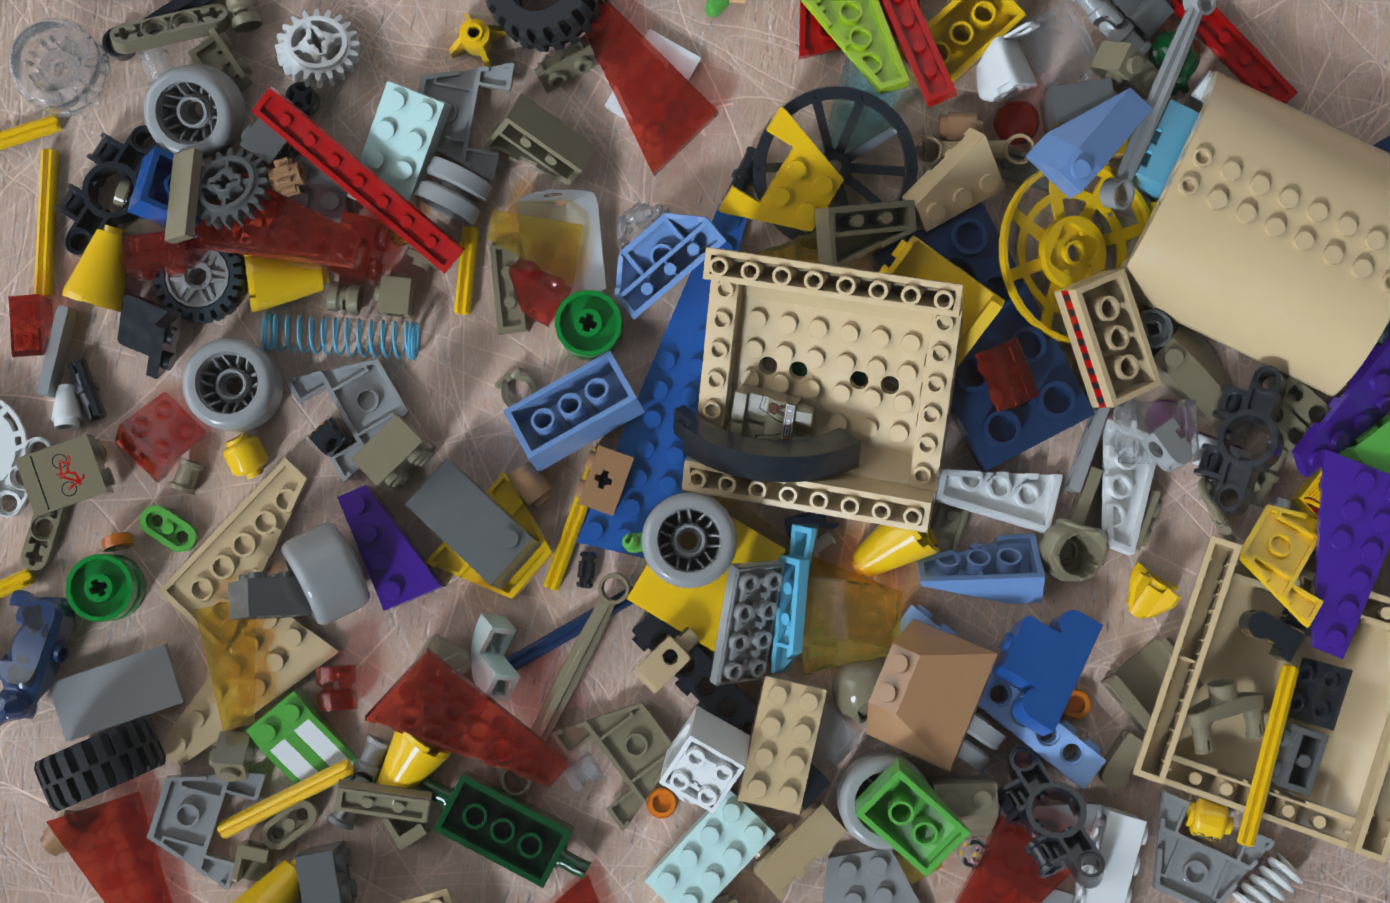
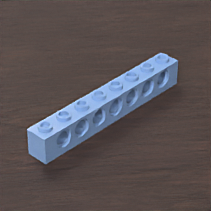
M908 604L886 632L896 640L909 623L915 619L954 636L957 635L944 623L939 627L930 619L933 614L920 604L916 608ZM992 671L978 707L1025 745L1032 748L1040 757L1075 785L1084 790L1106 762L1099 755L1102 749L1089 739L1085 742L1081 741L1075 736L1078 730L1064 719L1061 723H1058L1055 732H1052L1049 739L1041 740L1038 733L1020 724L1012 714L1013 701L1018 696L1024 694V691L996 676ZM1000 685L1004 690V696L1000 701L993 702L990 698V691L994 686ZM1068 744H1074L1076 754L1072 759L1066 760L1063 757V749Z

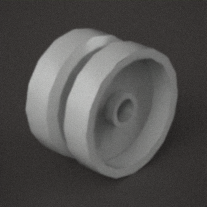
M432 157L426 172L435 182L429 180L420 181L414 196L438 212L464 224L474 226L481 212L472 201L486 202L493 189L492 185L460 165L440 157Z
M975 712L957 757L983 773L991 760L988 754L976 746L981 742L991 750H998L1006 736L990 726L991 722Z

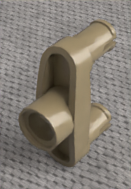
M1219 679L1209 682L1207 684L1209 698L1190 707L1186 715L1188 726L1191 727L1193 734L1194 751L1199 755L1215 751L1211 728L1214 721L1243 713L1246 737L1260 738L1265 733L1263 714L1265 703L1263 694L1257 692H1237L1236 681L1233 679Z

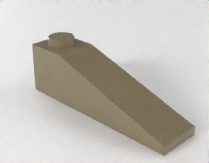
M1179 324L1173 330L1171 339L1167 344L1152 352L1160 380L1218 433L1224 421L1213 417L1212 412L1217 410L1222 395L1220 391L1221 386H1233L1208 340L1202 334ZM1253 423L1243 424L1236 429L1235 439L1230 443L1234 445Z

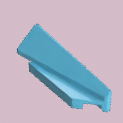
M792 524L790 554L780 555L779 561L785 563L774 624L771 673L773 674L790 672L793 661L802 653L807 585L819 524Z

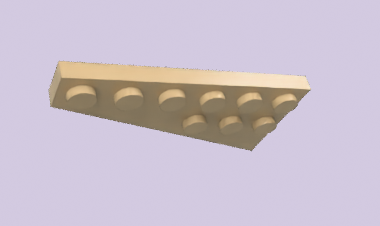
M284 458L158 590L166 600L223 654H226L242 622V620H229L228 583L238 581V575L266 571L309 481V478L288 458Z
M295 617L250 619L162 740L161 745L165 755L180 766L187 764L218 741L220 731L234 730L245 720L259 712L342 651Z

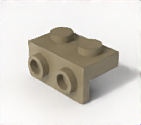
M214 28L210 29L211 37L188 51L195 64L213 66L225 72L234 80L241 92L254 84L248 76L252 70L242 57L237 59L231 50L236 47L225 32L220 35Z

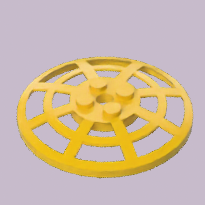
M1107 165L1097 174L1101 179L1092 193L1083 190L1071 198L1086 202L1079 216H1065L1063 199L1068 197L1050 180V194L1036 202L1027 215L1017 208L1018 203L1028 188L1039 179L1045 177L1038 170L1026 179L1015 192L1001 224L999 263L1007 292L1017 310L1029 324L1040 330L1043 334L1058 341L1071 343L1068 334L1051 329L1054 313L1061 315L1054 292L1101 271L1109 270L1104 267L1106 247L1113 244L1116 245L1115 269H1119L1122 262L1127 259L1125 240L1140 236L1151 215L1150 209L1141 193L1134 186L1135 195L1130 207L1135 213L1138 223L1125 228L1121 227L1112 209L1104 207L1100 201V189L1103 182L1110 177H1115L1117 170ZM1051 203L1054 221L1044 230L1033 221L1039 212ZM1096 209L1106 219L1112 232L1102 235L1098 227L1091 222ZM1112 212V217H1109L1108 213ZM1011 221L1021 228L1017 244L1019 266L1010 269L1008 262V237ZM1029 234L1039 241L1038 258L1026 262L1025 247L1027 235ZM1070 245L1075 247L1076 258L1074 261L1068 255ZM1042 270L1045 277L1051 282L1046 297L1038 290L1030 274ZM1023 278L1031 295L1043 306L1040 321L1026 308L1017 293L1014 281ZM1136 303L1140 314L1144 306Z

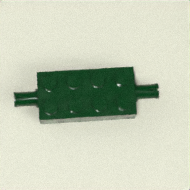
M468 770L462 773L456 786L452 789L433 780L429 776L424 780L423 787L420 788L421 791L433 792L431 800L443 805V811L433 828L434 831L544 888L553 868L557 869V867L583 880L591 862L568 851V847L565 846L575 828L573 825L518 796L506 793L501 787Z

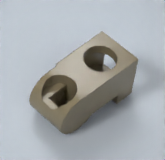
M1122 730L1104 757L1106 762L1098 771L1099 780L1113 789L1124 787L1130 779L1129 772L1136 763L1143 741L1132 733Z

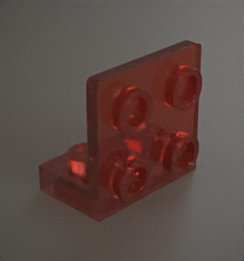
M163 392L119 425L115 442L158 483L167 476L170 464L205 438L207 432L167 392Z

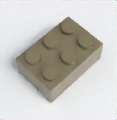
M396 414L351 459L377 486L389 489L398 487L401 489L411 480L413 476L410 473L418 465L422 468L434 457L432 451L436 446L411 421Z

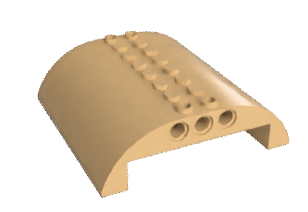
M1215 71L1201 98L1205 103L1131 256L1122 262L1119 269L1125 268L1136 303L1148 309L1162 311L1175 322L1267 366H1273L1279 372L1329 396H1334L1361 367L1390 320V153Z
M1211 535L1132 774L1244 812L1264 736L1260 738L1246 737L1245 719L1243 713L1214 721L1211 728L1215 751L1204 755L1196 754L1194 751L1193 734L1191 727L1188 726L1186 715L1190 707L1209 698L1207 684L1219 679H1233L1236 681L1237 692L1262 693L1265 703L1263 714L1266 729L1280 670L1284 664L1300 668L1302 658L1305 657L1353 670L1334 731L1287 717L1288 722L1328 735L1329 739L1311 795L1307 796L1271 782L1262 819L1344 847L1354 853L1386 864L1390 853V597L1371 591L1343 659L1311 647V637L1305 635L1291 662L1278 660L1269 654L1272 648L1271 645L1259 638L1244 635L1239 628L1238 621L1240 616L1247 610L1264 611L1280 620L1281 616L1286 617V615L1281 614L1285 606L1238 559L1242 545ZM1302 569L1294 584L1315 596L1314 576H1316V573ZM1294 628L1304 634V631ZM1198 678L1204 684L1200 689L1196 687Z

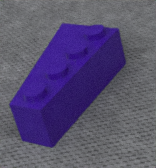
M364 485L337 497L384 611L391 610L446 587L372 486Z

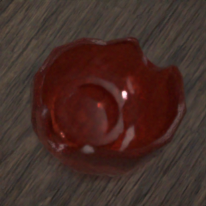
M1020 98L1007 100L998 107L994 115L993 126L1001 140H1007L1010 136L1017 133L1026 134L1032 139L1036 136L1040 126L1039 114L1030 102ZM1016 138L1010 145H1022L1028 141L1024 138Z

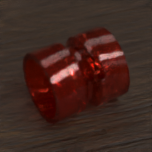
M333 665L315 668L316 685L321 687V691L317 693L318 711H340L358 708L357 690L352 688V685L356 682V665ZM334 681H338L340 688H333Z

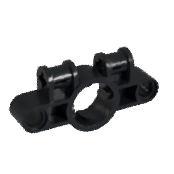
M146 125L136 127L124 144L102 132L100 135L102 139L92 154L88 153L86 156L98 165L93 167L86 175L82 190L69 183L67 186L69 191L60 205H55L54 209L75 221L65 237V246L70 253L81 258L85 249L80 251L78 248L81 239L87 237L89 244L97 229L104 230L105 225L116 228L118 224L129 223L139 217L127 212L132 196L129 197L127 206L124 209L111 212L99 204L98 191L99 188L104 186L106 179L114 174H120L132 181L135 187L143 158L155 146L162 148L154 138L150 147L143 148L144 140L151 136Z
M1263 366L1256 370L1248 391L1231 386H1221L1220 391L1222 395L1217 410L1212 412L1213 417L1224 421L1218 432V446L1202 444L1201 449L1203 453L1198 468H1194L1193 474L1218 482L1214 500L1219 505V508L1230 516L1241 515L1247 510L1259 472L1271 468L1279 460L1283 452V435L1275 423L1286 392L1287 383L1281 373L1273 366ZM1267 378H1277V382L1272 388H1263V382ZM1251 422L1261 427H1264L1265 424L1270 426L1272 439H1268L1267 452L1263 456L1252 461L1246 457L1236 459L1232 456L1230 442L1235 439V430L1241 425ZM1237 493L1239 496L1237 503L1234 506L1226 507V497L1229 494Z
M1023 745L1015 747L1009 754L1008 773L1012 782L998 789V803L1006 814V822L1008 825H1013L1022 820L1025 821V828L1033 841L1027 844L1024 851L1034 859L1040 869L1038 873L1041 878H1047L1068 868L1080 886L1088 889L1097 887L1103 879L1105 861L1084 828L1087 808L1083 797L1070 785L1054 782L1032 748ZM1019 761H1025L1030 766L1026 768H1020L1015 763ZM1050 800H1060L1069 804L1073 816L1077 815L1078 822L1074 827L1068 826L1061 833L1050 832L1042 828V823L1038 819H1034L1032 812L1039 804H1047ZM1092 865L1097 869V872L1088 874L1081 867Z

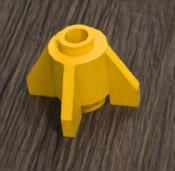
M469 13L463 14L465 22L460 27L459 37L448 49L452 58L467 52L472 56H481L484 65L492 67L487 53L491 50L493 41L506 36L507 33L501 26L487 25L480 19H471Z
M1137 562L1130 575L1128 597L1125 600L1129 605L1127 610L1141 620L1144 617L1151 619L1174 608L1181 599L1175 593L1178 586L1151 573L1142 563Z

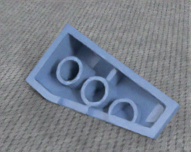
M1129 88L1046 133L1025 157L1071 199L1081 193L1153 108L1133 89Z
M1035 534L1002 535L995 537V542L981 546L977 542L970 544L969 549L956 553L949 550L917 560L920 586L1008 604L1042 603L1045 574Z

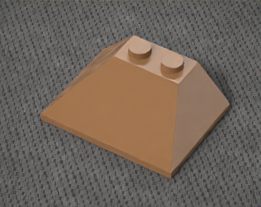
M913 619L893 642L868 702L866 734L951 772L999 654Z

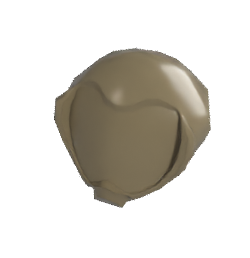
M1057 518L1056 523L1045 531L1039 543L1042 565L1047 573L1060 581L1079 582L1090 579L1107 562L1108 537L1105 531L1100 528L1077 524L1067 518Z
M859 654L846 659L836 669L832 681L833 700L842 714L855 719L858 723H864L867 720L868 702L885 663L880 656Z

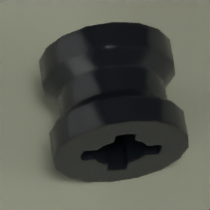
M297 82L287 88L285 97L306 115L312 116L318 111L320 98L311 86L306 87L305 82Z

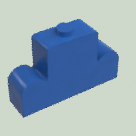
M1069 610L1054 618L1049 626L1030 615L1026 616L1014 624L1010 633L1007 632L999 645L1002 651L993 668V673L1024 691V694L1018 696L1012 704V714L1020 724L1041 736L1055 732L1103 624L1080 611Z

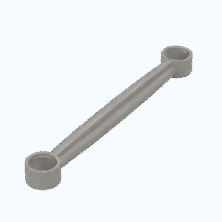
M1183 0V7L1186 12L1145 101L1153 109L1132 133L1116 176L1110 177L1103 182L1100 189V201L1104 207L1125 210L1132 204L1135 195L1132 183L1134 175L1170 98L1202 15L1211 14L1216 7L1217 0Z

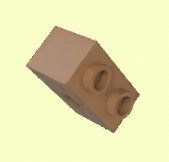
M600 445L597 446L596 451L590 449L584 466L589 468L586 480L580 478L574 496L579 497L577 504L614 516L634 458ZM605 471L607 472L606 478L611 481L609 485H603L601 489L598 488V481L594 480L595 475H601Z

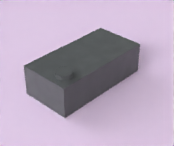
M445 459L405 504L491 586L500 590L503 589L542 545L538 539L458 465L448 459Z

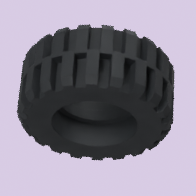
M486 0V4L493 14V18L511 39L519 42L527 49L531 50L535 46L539 52H548L549 47H553L558 51L565 49V44L571 42L572 45L580 41L579 36L583 32L588 35L593 29L592 21H598L602 14L599 5L603 6L605 0H559L550 8L540 11L523 9L522 0Z
M141 716L35 762L34 771L49 807L58 812L164 765L166 755L151 719Z

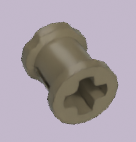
M179 457L177 461L179 467L175 478L169 482L168 486L195 495L196 490L194 486L200 471H204L205 466Z

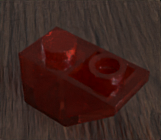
M520 258L510 267L508 272L521 311L549 327L555 321L558 308L563 300L569 297L572 288L567 286L560 277L549 275L542 271L535 262Z
M40 294L8 296L12 357L45 355L53 324L52 299Z

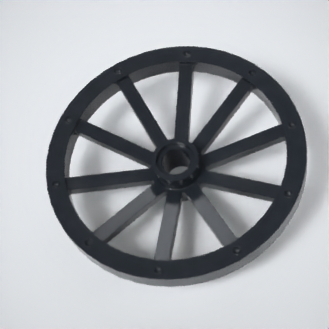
M824 86L805 91L782 106L792 116L800 109L813 104L824 148L823 155L829 162L832 160L841 162V170L838 173L843 177L844 181L836 192L839 206H849L843 186L844 182L868 202H884L851 176V173L903 176L902 185L895 201H903L902 196L917 182L918 159L910 131L898 113L879 97L854 87ZM831 99L855 101L837 147L834 149L822 101ZM865 105L881 114L891 125L845 153ZM773 116L769 119L759 136L753 157V181L759 201L767 190L765 172H778L783 162H766L767 154L774 135L767 132L766 128ZM897 135L903 151L904 166L851 163L887 139ZM773 224L783 235L792 241L818 250L817 236H815L816 226L812 232H804L800 229Z

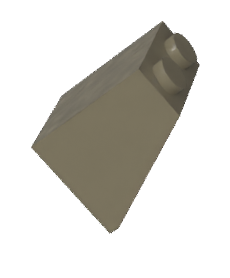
M986 774L925 776L929 786L969 828L971 834L967 838L990 836L999 815L997 783Z

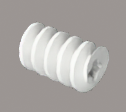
M1277 853L1279 860L1273 857H1269L1267 860L1271 869L1262 865L1258 868L1262 878L1251 874L1249 878L1253 886L1243 882L1241 888L1244 895L1233 891L1232 896L1238 903H1274V897L1284 902L1286 899L1282 890L1285 889L1293 893L1294 889L1291 881L1293 880L1301 885L1304 882L1297 870L1282 855Z

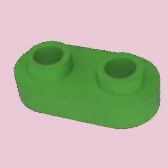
M153 505L147 507L141 513L140 526L142 530L173 551L188 552L197 545L199 533L196 527L168 508ZM158 515L163 519L160 526H156L154 523V519ZM183 531L188 534V540L184 543L179 538Z

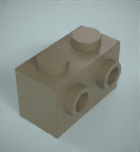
M1105 40L1102 41L1090 66L1102 79L1112 78L1113 89L1118 94L1131 88L1143 100H1147L1159 71L1132 43Z

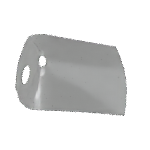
M550 189L530 193L519 198L516 201L517 218L529 298L566 299L574 292L586 289L595 291L605 290L606 279L599 205L595 193L577 189ZM550 193H561V194H562V195H560V196H554V197H546V196H544L545 194H550ZM555 201H566V204L564 206H557Z

